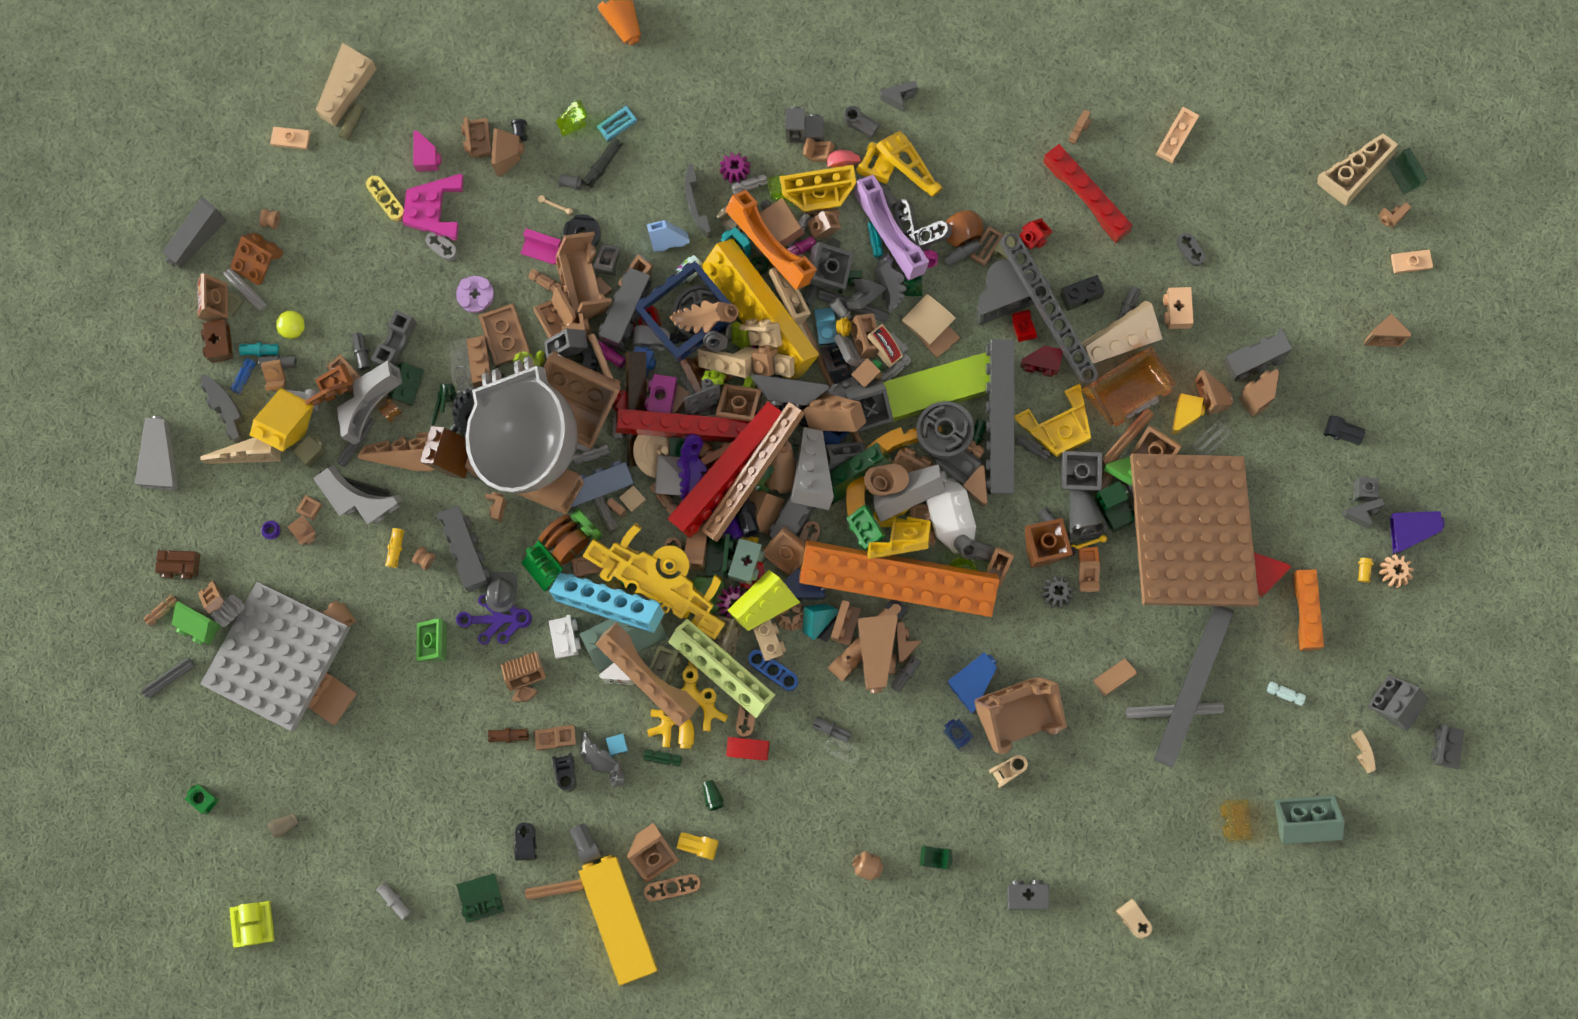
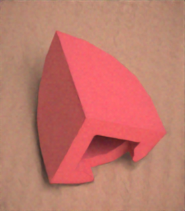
M848 150L834 151L829 154L827 159L828 167L835 168L849 165L856 166L861 162L858 154Z

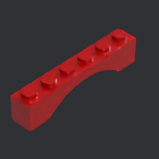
M1060 144L1045 154L1043 163L1058 179L1067 184L1084 201L1100 223L1102 229L1115 243L1130 233L1133 225Z

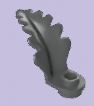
M889 253L882 255L876 260L878 265L874 271L877 275V284L885 286L886 289L882 294V300H886L887 312H892L899 304H902L900 299H904L905 295L901 294V292L906 290V286L900 284L904 281V276L892 268L894 257L890 256Z
M732 322L727 324L724 335L717 331L708 332L703 338L704 345L715 352L727 348V342L730 340L732 342Z
M584 731L581 738L582 743L580 744V748L583 749L580 754L582 756L586 755L584 763L592 764L591 769L593 771L610 773L609 782H611L612 787L622 786L625 772L621 770V762L615 760L607 751H600L598 746L592 744L591 739L588 738L587 731Z

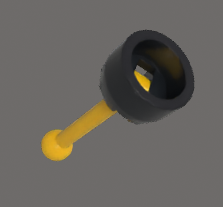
M1101 535L1098 539L1076 546L1069 542L1073 553L1072 556L1075 555L1076 550L1098 542H1106L1107 536Z

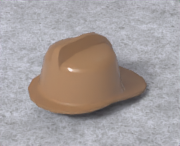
M886 464L870 468L865 473L864 482L866 490H869L875 496L882 497L903 491L908 485L909 475L906 469L898 464Z

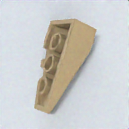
M251 438L203 455L200 460L205 464L280 462L281 451L256 438Z

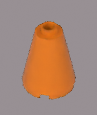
M610 0L606 4L603 1L598 5L600 13L625 44L633 45L639 42L641 33L633 0Z

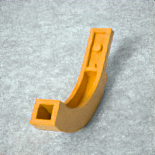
M940 425L938 427V431L942 434V428ZM897 428L882 435L867 448L875 443H879L889 454L897 448L918 442L917 429H910L906 431V434H903L902 428ZM864 476L854 480L847 487L846 507L848 517L865 505L866 485Z

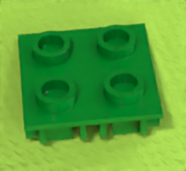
M538 540L533 547L530 546L526 549L527 556L521 564L545 592L563 568L541 541Z

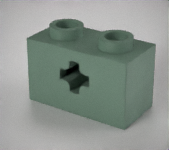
M739 538L728 574L729 579L752 585L753 580H757L759 574L757 565L758 562L762 563L765 551H762L761 544ZM749 558L752 564L749 563L745 566L743 561H747Z

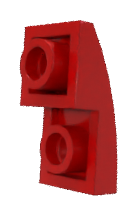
M728 737L726 756L768 761L770 741Z

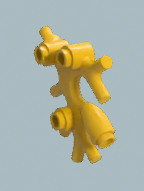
M688 660V666H685L682 674L684 685L681 690L687 691L700 704L699 706L702 707L704 712L703 731L710 732L711 720L713 718L726 722L728 715L716 709L714 703L717 700V695L713 689L706 688L702 692L697 689L696 683L699 680L698 668ZM689 673L694 674L693 678L691 679L687 678V675ZM710 693L712 694V697L710 699H706L705 695ZM651 709V717L661 718L662 723L648 729V735L652 737L662 734V747L670 748L671 728L676 723L668 716H665L662 710ZM690 719L679 727L678 744L681 749H692V745H694V726Z

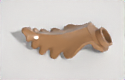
M705 300L701 303V307L693 304L692 311L688 308H684V312L678 310V313L674 312L670 319L674 321L675 325L679 324L680 329L685 326L686 332H689L691 327H693L694 333H698L701 328H703L705 333H708L718 321L728 323L735 321L738 316V309L733 304L723 302L713 304Z

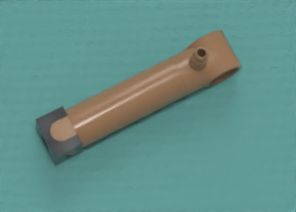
M891 599L878 616L897 614L898 623L908 613V609L900 601ZM859 636L828 667L842 682L862 661Z

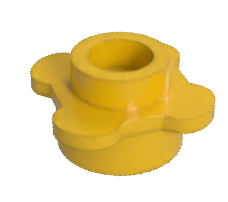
M848 317L841 318V320L836 322L837 334H841L842 337H845V335L849 336V332H851V323Z

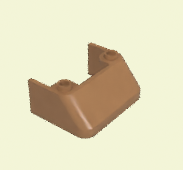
M594 232L565 235L556 253V266L561 285L563 286L562 290L567 294L570 306L574 307L577 314L575 323H580L579 313H583L585 318L590 319L605 313L612 302L611 298L599 294L592 266L593 257L596 256L595 246L591 244L595 236Z

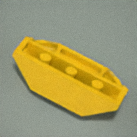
M849 165L780 176L782 195L803 212L841 207L856 185L854 166Z

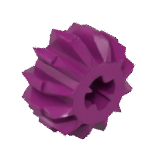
M733 152L730 153L731 157L725 155L724 161L720 162L722 168L719 169L720 174H723V179H729L730 184L733 183L734 179H736V183H740V178L746 180V175H750L749 168L751 167L750 162H747V157H741L740 152L736 156H734Z
M730 585L728 586V592L725 589L721 590L724 594L723 596L717 595V598L721 601L717 602L716 606L721 607L719 612L721 614L725 613L727 618L731 616L727 611L732 606L730 600L733 598L734 602H736L746 593L744 590L740 591L739 586L733 589Z

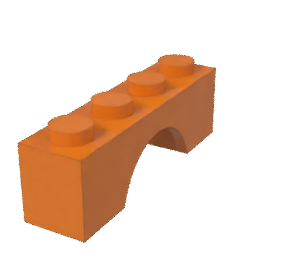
M1317 569L1297 570L1293 573V585L1299 607L1300 651L1320 650L1324 647Z

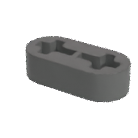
M1181 234L1177 240L1178 248L1190 265L1200 266L1205 259L1204 251L1191 234ZM1183 238H1184L1185 240H1188V239L1190 240V242H1189L1190 249H1189V247L1187 246V244H1184V245L1182 244ZM1191 251H1193L1196 256L1200 255L1199 261H1197L1196 259H1192L1193 253Z

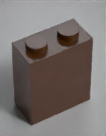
M431 426L420 463L450 477L465 479L467 474L465 465L468 459L466 438L444 427Z

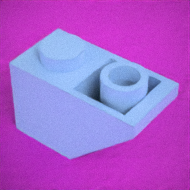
M666 220L647 224L654 252H663L668 248L683 247L690 243L686 231Z

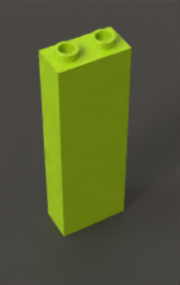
M985 352L883 382L894 420L892 422L919 415L928 406L937 402L949 401L960 403L987 395L986 382H989V375H986V363H989V356H986Z

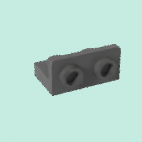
M968 450L955 458H936L935 460L942 470L949 472L956 481L963 484L983 463Z
M1446 724L1436 728L1434 739L1437 740L1436 748L1434 747L1431 753L1434 765L1459 769L1465 730L1448 727Z

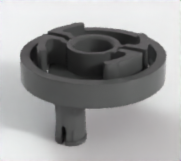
M695 285L687 288L677 297L673 306V313H678V310L684 312V308L692 311L693 304L701 307V303L705 300L713 304L720 301L707 285ZM679 324L676 325L679 332L686 338L690 339L695 335L693 327H691L689 332H686L685 326L680 329Z
M949 401L934 403L928 406L919 416L917 439L923 450L932 458H955L963 454L973 441V419L970 413L957 403ZM943 423H947L952 426L953 431L948 435H942L938 431V427Z

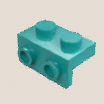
M736 227L725 231L721 242L733 238L748 258L752 254V246L747 234L741 233Z

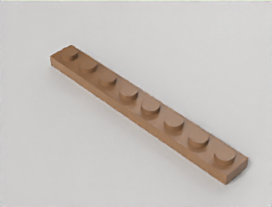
M788 402L702 528V531L713 540L718 542L805 415V412L792 403Z

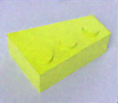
M768 570L727 611L741 626L749 631L800 602L785 583Z

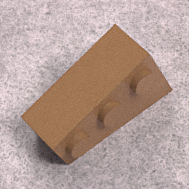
M825 392L816 400L810 402V405L804 409L810 429L856 432L866 423L859 401Z

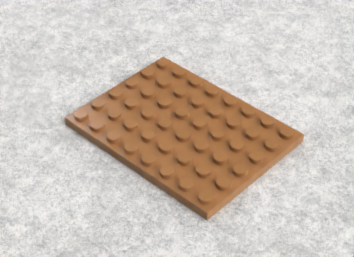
M1132 453L1130 462L1142 605L1257 607L1259 599L1244 456Z

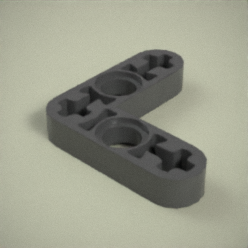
M900 199L895 204L898 227L910 241L914 240L912 243L921 249L951 236L952 227L944 221H938L918 230L913 204L904 199ZM910 221L911 227L905 230V223ZM926 232L930 233L928 241H924V234Z

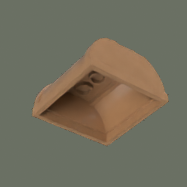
M554 350L552 355L549 354L543 367L546 371L547 381L565 397L573 410L577 422V443L592 449L621 388L619 386L621 381L606 377L559 355V352Z

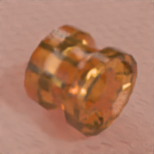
M390 399L384 407L378 409L391 423L394 421V417L402 414Z

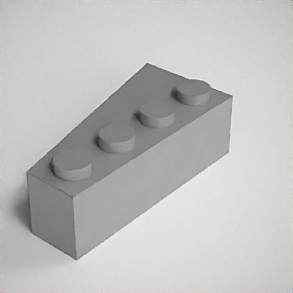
M804 427L799 440L791 502L829 510L834 496L823 431Z

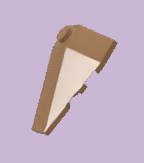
M429 432L416 433L417 438L406 440L405 436L399 437V440L394 441L392 444H389V441H382L365 445L358 454L359 459L413 471L430 472L434 470L420 463Z

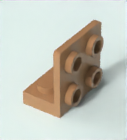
M326 672L308 708L332 725H336L357 693Z

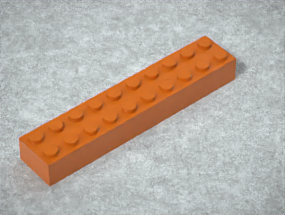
M806 540L799 583L992 617L1000 581L997 574L893 555L868 559V551Z

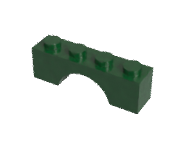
M875 443L830 471L834 496L831 505L844 498L849 484L865 476V473L870 468L893 464L888 451L879 443Z

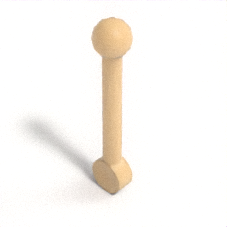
M543 195L538 197L540 203H547L565 211L568 215L573 213L571 208H565L545 199Z

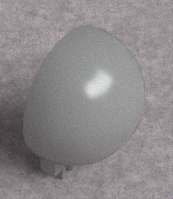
M530 356L524 358L525 370L522 362L518 360L514 362L515 374L502 379L498 369L492 370V380L488 373L482 374L483 386L472 390L475 404L468 419L466 430V451L469 461L479 478L487 485L503 492L521 494L537 491L552 484L565 472L571 463L577 446V422L572 408L565 397L548 383L545 368L534 366Z

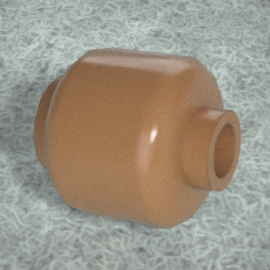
M864 851L860 856H855L852 866L855 867V874L871 881L879 878L884 864L881 863L879 856Z

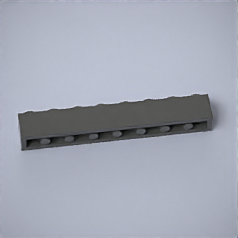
M991 339L989 344H986V356H989V363H986V375H989V382H986V394H989V402H986V413H989V421H986V432H989V440H986L985 445L986 451H989V459H986L985 463L986 471H989V478H986V490H989V494H1014V340Z

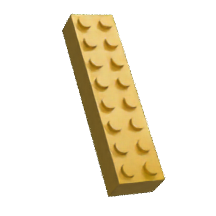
M734 239L717 243L701 268L729 302L737 307L738 318L743 324L748 319H757V321L769 319L771 322L779 323L782 345L772 348H777L778 354L794 357V375L792 377H782L794 380L802 377L817 359L819 353Z

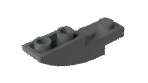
M205 374L200 375L203 381L200 383L204 393L207 392L209 399H206L207 404L211 410L213 409L220 413L223 423L227 424L228 429L226 433L228 438L235 443L244 441L238 424L245 422L238 406L231 396L214 380Z

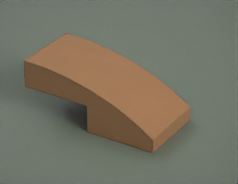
M574 725L534 730L536 751L576 745Z

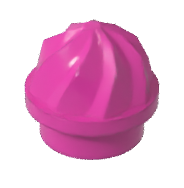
M930 248L928 250L924 249L923 253L929 261L927 268H932L938 263V255Z

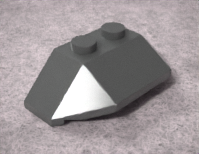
M751 374V379L765 398L772 400L771 404L783 405V402H790L796 407L801 408V405H808L829 388V385Z

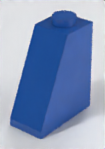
M985 652L947 682L971 714L976 710L975 699L983 696L997 668L995 666L997 664L995 659L990 654L987 656Z

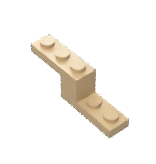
M777 268L771 269L769 275L784 303V308L810 341L803 322L811 313L800 290H795Z
M746 346L738 352L731 354L722 351L715 352L709 348L701 347L698 349L699 367L746 378L754 373L752 352L757 349ZM778 353L772 356L774 374L786 377L794 375V357Z

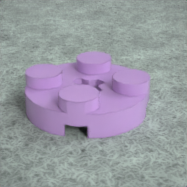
M471 276L460 281L456 297L461 307L467 312L480 313L492 304L494 290L487 279L480 276ZM474 290L480 293L476 299H473V296L470 295Z

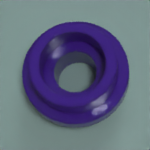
M267 521L261 528L262 535L269 540L276 539L281 532L280 525L275 521ZM274 527V532L268 533V529Z

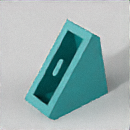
M828 603L804 606L803 633L815 640L839 613V610Z

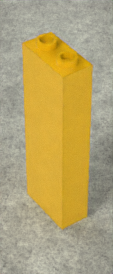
M612 855L601 858V863L596 865L593 862L583 865V870L578 872L619 986L657 972L656 962L618 858H613Z

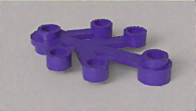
M481 595L478 598V603L482 607H486L493 615L471 616L468 612H460L456 617L457 624L462 628H468L471 624L493 623L484 633L478 636V641L482 645H487L490 642V638L504 623L512 624L505 632L498 634L497 640L501 644H507L509 642L508 638L518 628H526L532 622V615L528 610L518 609L514 605L509 609L513 615L494 612L487 604L481 603V599L485 595ZM521 615L526 616V620L524 622L519 621V617ZM464 617L468 618L466 624L462 623V618ZM502 635L507 636V639L504 642L500 641V637ZM487 636V641L481 642V637Z

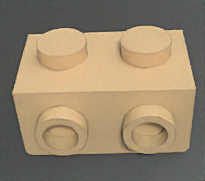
M769 619L753 628L765 661L774 658L777 660L784 658L783 652H786L783 641H778L776 634H779L776 623H772Z

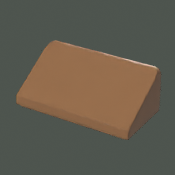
M1123 659L1094 679L1093 682L1105 697L1134 677L1137 671L1126 659Z

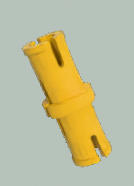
M392 528L390 544L387 546L388 556L385 566L398 568L400 552L403 550L401 546L405 530Z

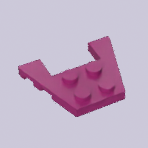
M457 174L407 189L403 224L424 232H433L441 237H450L451 240L457 241L458 223L440 222L443 193L463 192V174Z

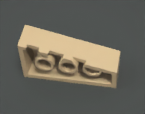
M344 43L341 45L316 108L320 118L335 127L377 69L371 59Z
M1381 134L1364 145L1359 151L1353 152L1345 160L1336 163L1331 169L1319 174L1317 184L1347 206L1395 155L1398 144L1385 134Z
M1148 301L1142 302L1134 310H1130L1117 321L1115 320L1110 323L1105 329L1098 331L1081 342L1093 364L1162 339L1152 303Z

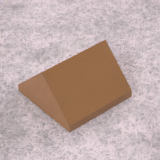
M1390 314L1368 335L1363 345L1402 347L1411 337V332Z
M1149 425L1131 454L1177 455L1182 445Z
M754 488L749 495V499L756 505L755 517L760 532L770 535L768 531L772 524L776 522L785 499L769 492L767 493L762 489L759 492Z

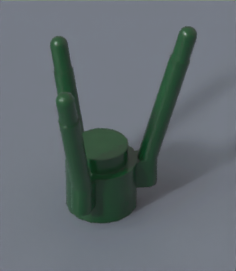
M440 385V392H438L432 416V425L435 424L440 403L441 413H444L446 402H452V399L458 398L459 392L455 391L454 385Z

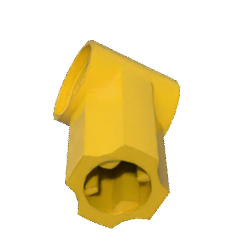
M681 832L677 849L714 861L719 841Z

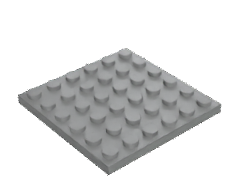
M256 582L244 604V610L236 618L205 674L201 685L294 732L348 634L350 627Z

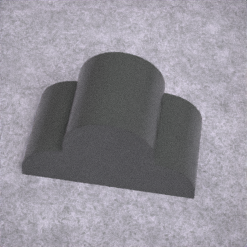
M1009 259L995 262L988 270L985 291L979 297L976 311L978 325L1034 305L1033 300ZM1027 273L1026 278L1030 281L1033 280L1034 273ZM1043 276L1044 280L1046 281L1048 287L1051 290L1052 287L1049 281ZM1037 287L1035 293L1038 297H1042L1044 291L1041 287Z

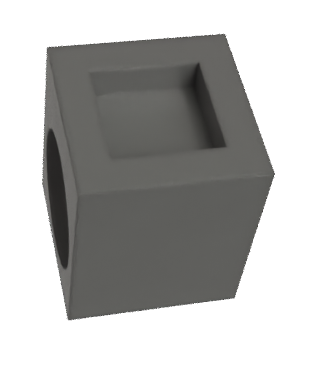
M1359 477L1354 482V501L1370 502L1378 498L1379 478Z

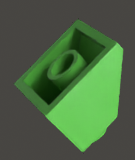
M177 601L172 625L177 627L176 632L185 637L187 634L193 636L192 641L201 646L203 643L210 645L221 625Z

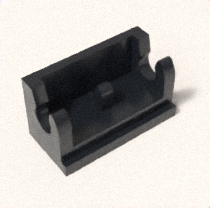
M837 343L820 347L825 365L834 385L852 377L850 365L846 363L840 349L835 352L832 351L838 348Z

